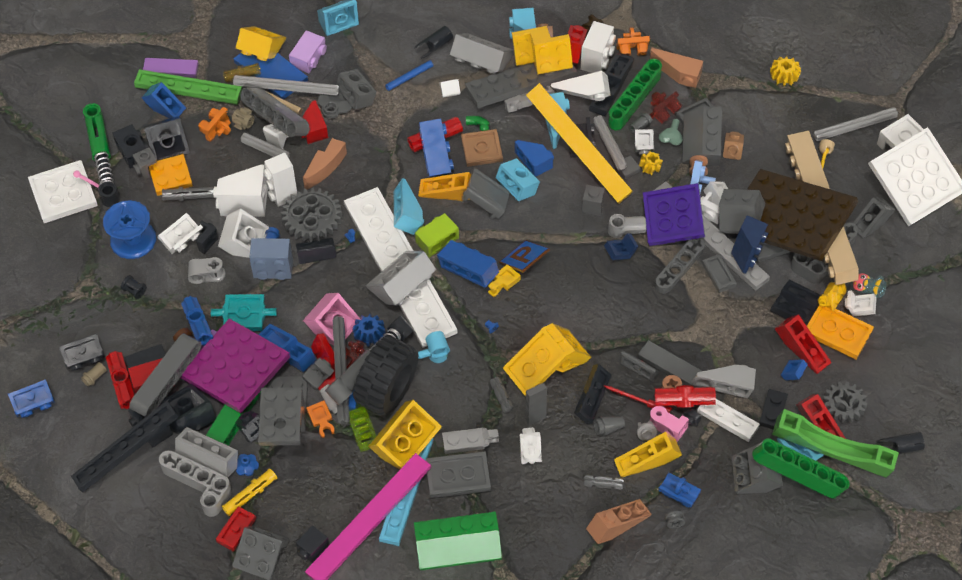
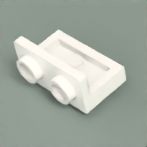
M186 213L158 235L157 238L171 254L176 251L180 253L187 247L186 243L189 240L195 241L203 227L201 224L198 226Z

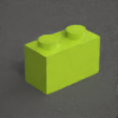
M445 213L440 217H435L432 222L420 227L415 232L416 244L429 258L442 250L450 240L456 241L459 239V228Z

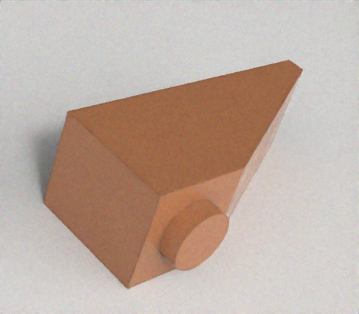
M655 48L651 49L650 59L661 61L662 71L679 84L687 87H697L703 68L702 60Z

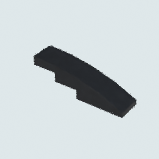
M621 53L616 54L605 72L608 76L611 96L605 97L601 101L593 100L589 106V111L606 117L634 61L633 57Z

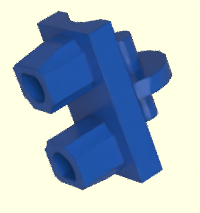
M671 473L667 474L664 482L659 487V491L664 493L665 496L673 498L690 508L701 493V489L686 482V478L682 477L680 479Z

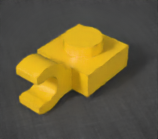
M506 265L499 270V273L494 278L495 281L488 285L491 289L488 293L495 297L502 288L510 289L521 280V275L509 265Z

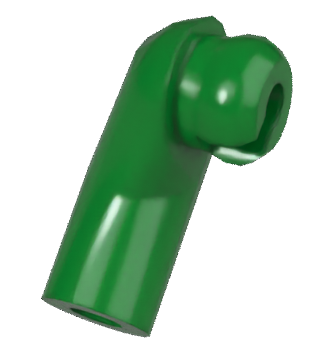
M466 116V125H480V131L489 130L490 123L487 119L481 116Z

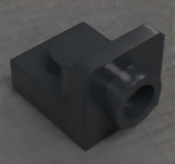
M201 220L199 225L201 224L203 227L202 233L198 235L196 242L198 250L206 254L219 238L216 227L212 223H206Z

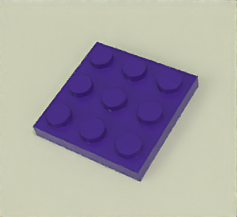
M698 183L643 192L649 246L705 237Z

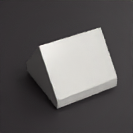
M458 79L439 82L443 98L460 95Z

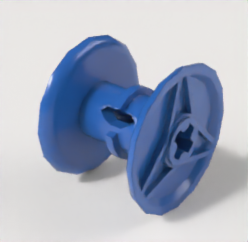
M128 200L116 203L106 211L103 218V227L106 233L111 236L110 246L119 257L126 259L140 258L152 250L155 245L156 232L149 224L150 213L140 202Z

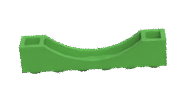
M783 409L778 415L772 435L885 478L894 471L899 452L881 445L855 442L833 435L815 426L804 416Z

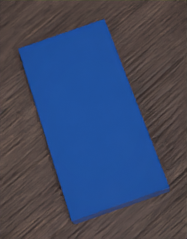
M242 53L233 58L234 63L252 77L308 81L307 75L279 53L276 54L275 58L267 59V61L259 60L253 54L249 56ZM268 89L281 99H285L294 92Z

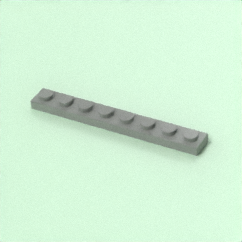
M664 182L655 190L672 188V186ZM703 216L705 237L703 239L705 245L716 255L720 254L723 261L755 291L768 282L770 276L756 263L753 268L749 267L746 274L741 271L731 254L734 243L723 233H720L719 229Z

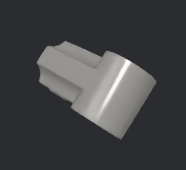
M614 214L609 219L608 234L613 238H620L623 234L646 233V219L644 216L624 217L621 214Z

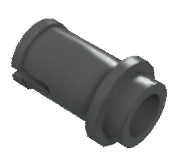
M648 113L640 114L639 118L629 125L630 131L635 134V130H642L644 127L650 126L652 122L651 116Z

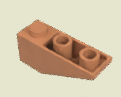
M638 499L596 513L586 529L596 543L600 544L616 538L652 514L643 502Z

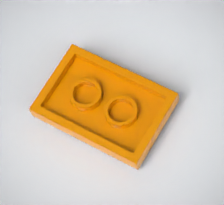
M820 304L807 325L818 342L856 360L874 329V326L838 309L832 311L831 306H820Z

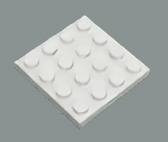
M928 127L868 163L908 226L962 194V179Z

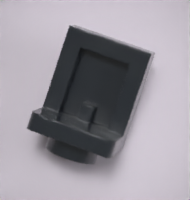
M253 411L245 412L236 422L237 427L250 443L259 436L260 416Z

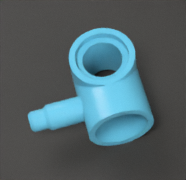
M442 331L432 332L425 338L428 349L418 351V359L429 357L434 363H442L447 359L450 348Z

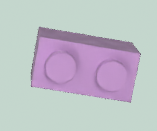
M305 31L289 54L290 63L299 70L309 74L317 66L321 55L323 56L326 52L325 37Z

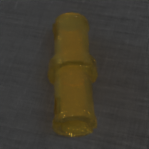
M255 63L223 71V74H226L223 76L225 81L229 82L234 79L235 75L252 76L261 74V71H258L260 70L259 64Z

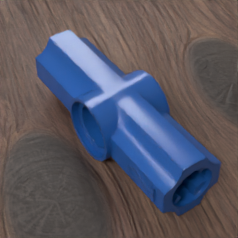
M186 297L181 303L195 339L205 346L214 337L197 298Z

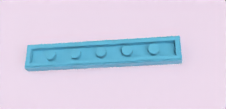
M433 438L419 454L424 460L429 456ZM420 481L386 516L379 542L396 546L400 545Z

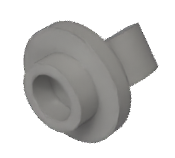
M651 421L643 424L638 422L637 436L640 440L649 441L656 436L657 429Z

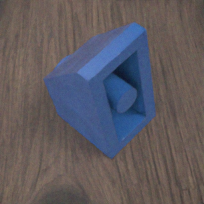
M162 82L152 85L142 96V99L153 111L168 118L180 116L186 109Z
M520 140L515 141V154L535 177L553 168L554 156L544 145Z

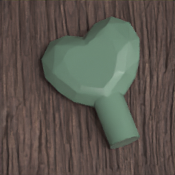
M673 119L671 127L659 134V140L676 146L680 145L683 141L681 133L677 130L680 121Z

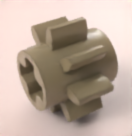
M246 107L244 109L240 108V110L236 109L232 115V121L235 123L234 127L239 130L249 129L254 123V116L251 115L252 110Z

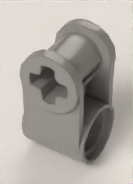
M220 258L192 259L188 262V280L191 283L219 282L225 278L226 273Z

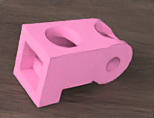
M656 406L650 412V421L655 425L656 429L661 433H669L677 442L688 429L689 419L683 415L678 419L668 413L662 406Z

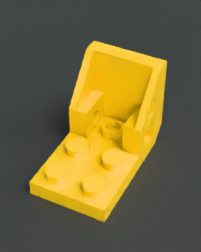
M551 323L543 327L503 369L526 396V390L545 382L556 370L565 372L586 363L591 356L568 329Z

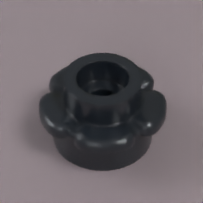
M690 408L687 412H683L684 416L689 419V426H698L701 416L694 409Z

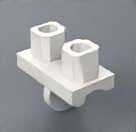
M533 427L522 429V434H520L522 464L542 462L540 432H535Z

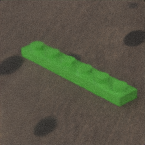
M140 69L134 81L135 88L148 90L152 85L162 82L173 94L236 105L239 103L242 86Z

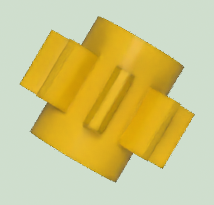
M649 151L647 155L642 154L639 166L642 167L643 173L652 175L655 171L659 173L663 160L659 158V154Z

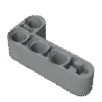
M165 451L160 455L159 463L165 475L203 492L200 502L205 515L214 517L221 512V506L226 504L232 493L230 482L226 476L173 451ZM220 486H226L223 489H218ZM211 502H214V503H215V504L212 505V506H207L208 503H211Z

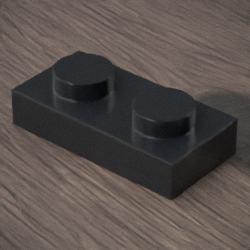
M772 389L768 390L759 426L774 430L777 417L785 408L788 397L787 393Z

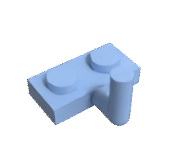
M695 160L690 184H699V182L709 184L710 181L715 182L716 178L704 176L706 166H703V161ZM699 184L701 194L702 184Z

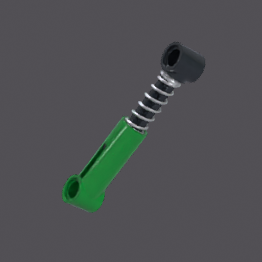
M90 103L83 108V115L92 159L96 162L100 182L98 192L102 204L106 207H112L114 204L119 203L120 197L117 187L113 182L114 179L111 178L113 174L110 173L112 169L109 168L111 164L108 163L111 154L104 118L100 106ZM95 128L98 130V135L95 133Z

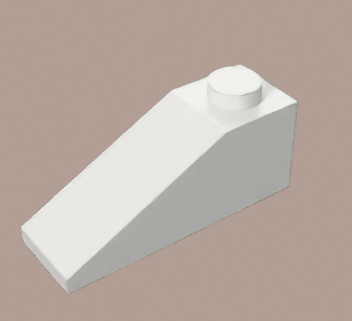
M603 71L551 84V87L557 92L595 101H601L605 97L611 96L608 76Z

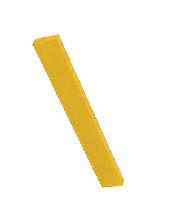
M540 83L526 94L529 100L618 203H621L633 192Z

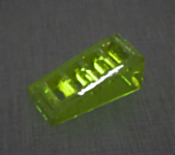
M362 406L349 411V425L360 452L370 449L368 446L376 438L368 412ZM366 423L365 425L356 428L357 425ZM369 430V432L359 435V433ZM372 437V440L361 442V440Z

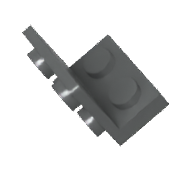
M253 525L244 527L232 566L270 580L280 550L288 546L289 538Z

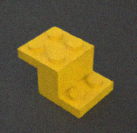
M547 26L511 32L516 66L534 63L537 74L573 68L569 34L550 37Z

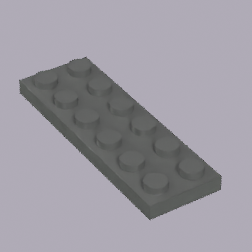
M529 63L465 83V88L477 108L528 93L539 83L544 88L551 86L552 83L578 77V72L573 66L570 69L537 74L534 63Z

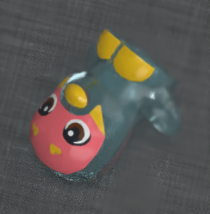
M860 273L858 274V280L853 281V287L859 293L875 294L876 298L882 297L886 291L887 284L882 275L875 279L870 275Z

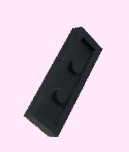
M600 364L593 365L574 412L586 424L593 423L606 390L604 386L608 385L611 374Z

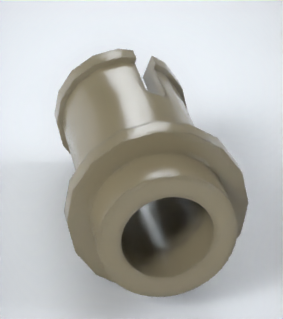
M98 362L87 373H83L81 380L89 387L94 385L95 381L107 370L102 363Z

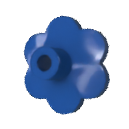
M253 454L239 455L236 469L237 474L240 476H252L254 471L259 468L256 456Z

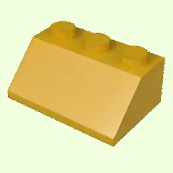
M414 400L406 401L368 447L382 460L401 469L415 453L419 455L442 426Z

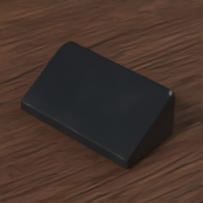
M333 238L296 244L300 264L336 258Z

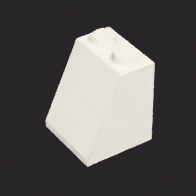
M258 165L218 179L217 187L214 186L213 195L216 198V208H219L220 216H227L238 209H242L251 216L265 217L268 187L265 182L267 178L263 171L265 165Z

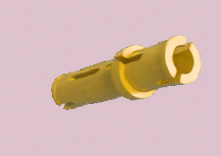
M268 469L259 478L251 480L250 485L226 504L222 505V509L228 516H231L238 506H243L256 494H261L265 487L277 479V476L271 469Z

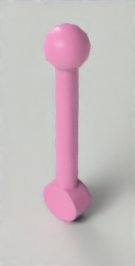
M78 170L74 171V177H79L99 188V184L81 175Z

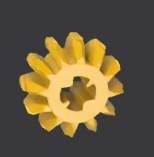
M779 56L777 60H774L770 68L772 80H776L777 84L783 83L785 86L788 83L792 86L793 82H797L801 74L799 62H795L794 58L788 59L786 56L783 59Z

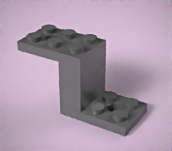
M302 376L272 377L268 382L267 388H261L259 446L300 445L301 432H306L308 382Z

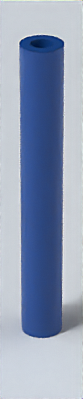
M429 60L385 85L386 89L390 91L433 67L432 61Z

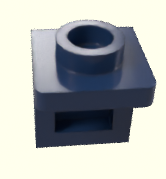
M627 233L622 240L607 241L604 247L612 260L630 259L637 250L638 245L632 234Z

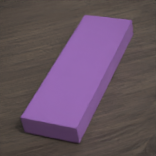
M145 58L143 70L196 78L199 63L198 60Z

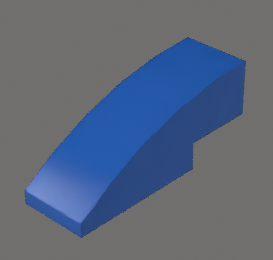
M269 324L259 334L261 337L288 351L290 358L286 362L302 372L316 360L311 348L299 343L295 336L272 324Z

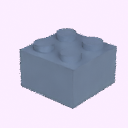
M251 238L249 258L253 278L261 280L267 278L291 279L293 256L290 239Z

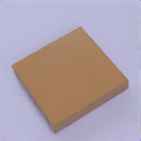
M497 129L461 134L467 167L503 162Z

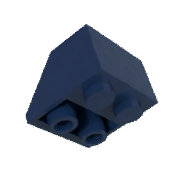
M748 215L740 228L731 251L741 271L745 274L749 267H754L757 260L755 255L759 256L763 245L760 243H764L768 236V233L765 232L768 224Z

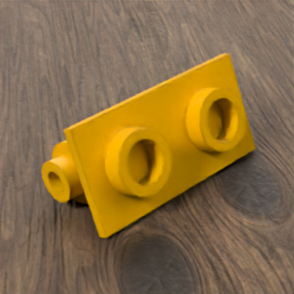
M830 282L824 294L818 299L820 306H831L832 311H834L846 294L845 283L835 285V282Z

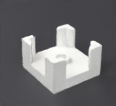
M907 114L880 131L877 145L884 149L887 143L891 148H894L924 129Z

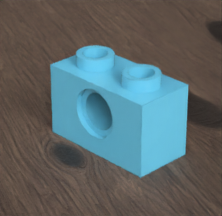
M517 158L500 164L496 179L518 201L534 196L540 183Z

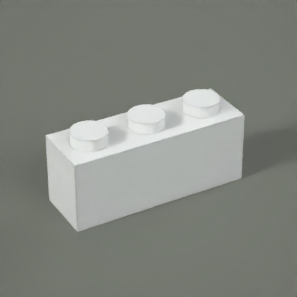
M286 153L264 161L266 169L263 171L267 178L265 182L269 189L267 193L270 200L275 201L278 207L286 204V200H291L290 195L297 196L293 165Z

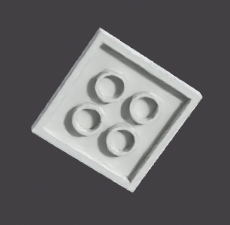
M81 160L28 177L44 223L98 206L90 183L73 175L74 171L78 170L81 175L87 177Z

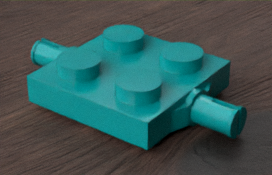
M264 294L225 295L223 308H211V317L222 316L224 320L223 325L230 318L251 331H263L265 316H277V308H265Z

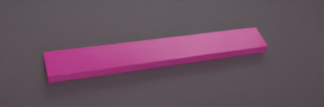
M415 453L305 571L306 575L312 580H328L431 469V465Z

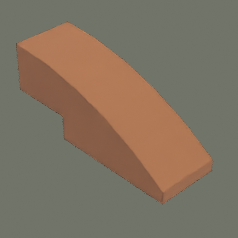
M332 138L325 152L317 151L303 177L304 189H310L317 185L338 167L347 154L346 142Z

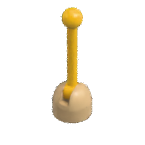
M828 139L821 140L819 150L823 154L821 160L822 168L824 167L826 155L831 154L835 143Z

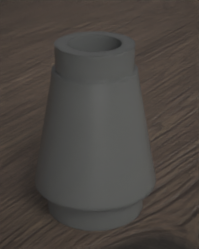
M599 416L598 419L594 420V429L597 435L605 436L625 427V421L622 416Z

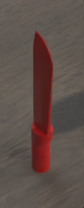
M604 386L613 392L647 404L648 408L656 407L653 400L649 399L647 401L613 387ZM662 406L667 410L668 413L671 412V407Z

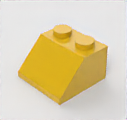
M255 26L244 27L240 29L236 49L241 50L242 54L249 56L253 54L257 56V59L267 61V59L275 58L286 37Z

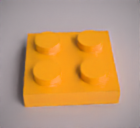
M184 154L158 160L157 163L149 166L157 196L162 195V189L193 187Z

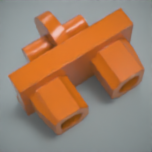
M632 27L629 28V33H623V38L617 39L616 49H619L621 54L631 56L630 48H637V55H647L650 38L649 36L641 37V32H634Z
M222 107L221 110L212 108L208 114L211 121L202 120L199 123V131L205 134L207 141L211 142L216 135L220 136L222 133L228 135L231 132L229 127L231 122L227 116V108Z

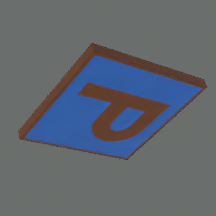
M525 240L499 263L504 266L509 265L517 271L525 272L549 252L550 249Z

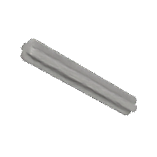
M601 115L595 116L593 118L594 124L617 169H625L627 163L605 120Z

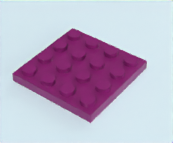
M229 318L213 336L214 338L209 340L199 351L191 364L187 366L181 378L237 412L242 413L261 391V388H264L290 358V354L288 351Z

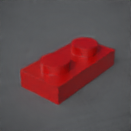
M317 334L311 345L312 351L317 359L320 358L321 360L328 361L335 372L334 351L325 334Z
M238 506L217 536L216 542L235 551L240 543L244 527L252 526L256 516Z

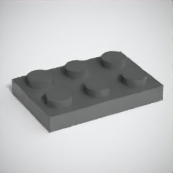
M486 451L425 459L431 465V469L427 472L430 498L491 491Z

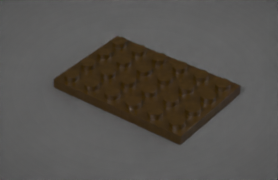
M763 169L758 171L747 190H760L765 202L760 220L768 224L765 231L768 233V236L764 243L819 261L823 260L859 202L855 196Z

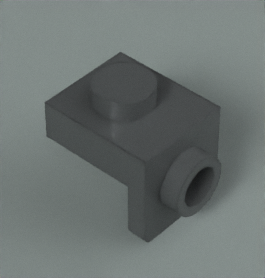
M146 148L133 154L135 162L133 169L137 175H141L143 180L150 178L148 166L157 163V159L151 149Z
M318 358L302 375V378L313 388L317 389L334 370L328 361Z

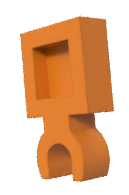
M325 400L306 407L313 427L320 426L319 434L321 438H325L323 432L325 429H329L331 434H334V426L328 423L332 420V416Z

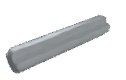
M243 133L241 136L242 143L275 157L286 153L287 157H290L288 151L253 135Z

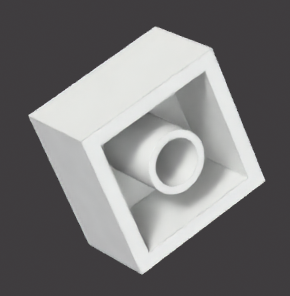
M596 21L593 22L582 45L581 70L595 73L607 69L609 64L608 58L613 56L615 50L613 44L616 35H614L613 26Z

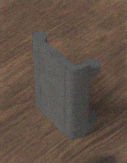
M473 167L470 172L471 177L468 187L463 192L462 200H472L490 213V219L495 217L499 219L505 212L510 192Z

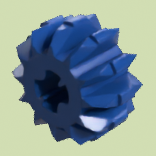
M370 313L368 317L361 315V320L356 319L355 325L352 327L354 339L359 340L360 345L366 343L367 347L370 346V343L375 345L386 333L383 320H379L378 315L372 318Z

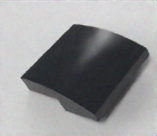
M789 279L782 288L779 297L771 306L770 311L785 319L799 314L807 325L819 306L818 299L821 295Z

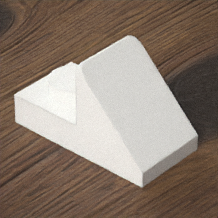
M272 124L263 127L267 142L283 149L285 140L289 136Z

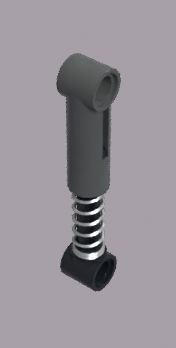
M400 315L387 327L388 331L383 337L393 336L403 341L414 329ZM371 349L365 350L339 378L326 388L325 392L338 405L353 393L357 375Z

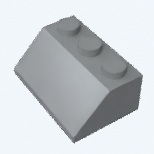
M469 33L456 34L450 55L454 56L455 60L471 62L470 65L476 68H481L482 66L487 68V72L493 74L503 72L514 54L513 49Z
M405 251L365 286L384 303L399 305L405 300V296L418 289V285L421 282L430 279L436 268L424 251Z

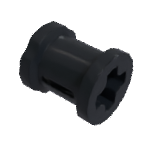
M131 275L125 277L121 284V290L130 292L136 299L141 298L147 288L146 284L137 282Z

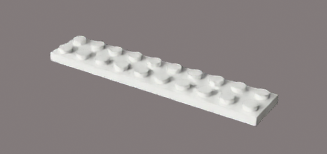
M378 187L344 200L348 213L381 272L405 251H413L403 231L394 227V215ZM429 279L421 282L418 285V289L405 296V300L399 304L408 323L414 329L413 332L422 348L427 346L425 338L432 332L442 331L445 338L458 333L454 322Z

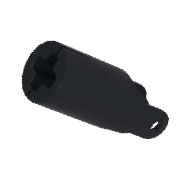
M443 26L418 43L414 48L426 43L429 51L421 59L425 58L452 40L453 34L447 26Z
M921 432L877 440L878 443L892 441L893 448L891 450L897 451L899 454L924 450L925 447Z

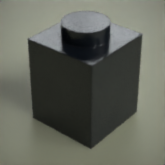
M313 525L296 542L297 554L306 561L308 559L311 563L329 546L328 537Z

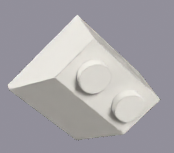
M238 209L227 215L218 247L233 256L249 258L251 238H265V232L269 226L244 210Z

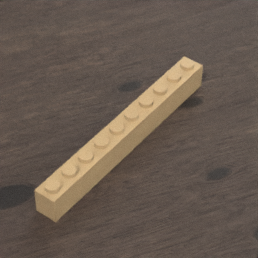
M805 131L787 135L788 143H785L786 153L791 155L789 159L791 167H795V179L830 189L810 132ZM843 227L823 258L825 264L828 263L829 265L828 274L830 278L834 279L835 285L858 280V266Z

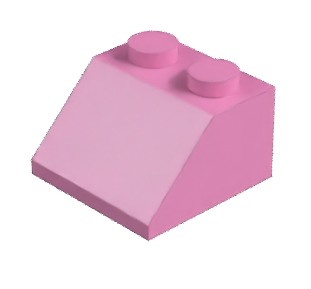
M327 293L303 321L315 335L324 333L328 342L334 346L332 322L334 317L344 318L345 339L353 331L352 327L355 325V320L361 319L339 293Z

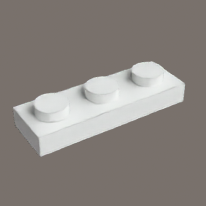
M717 399L716 405H700L697 413L747 442L751 440L760 425Z

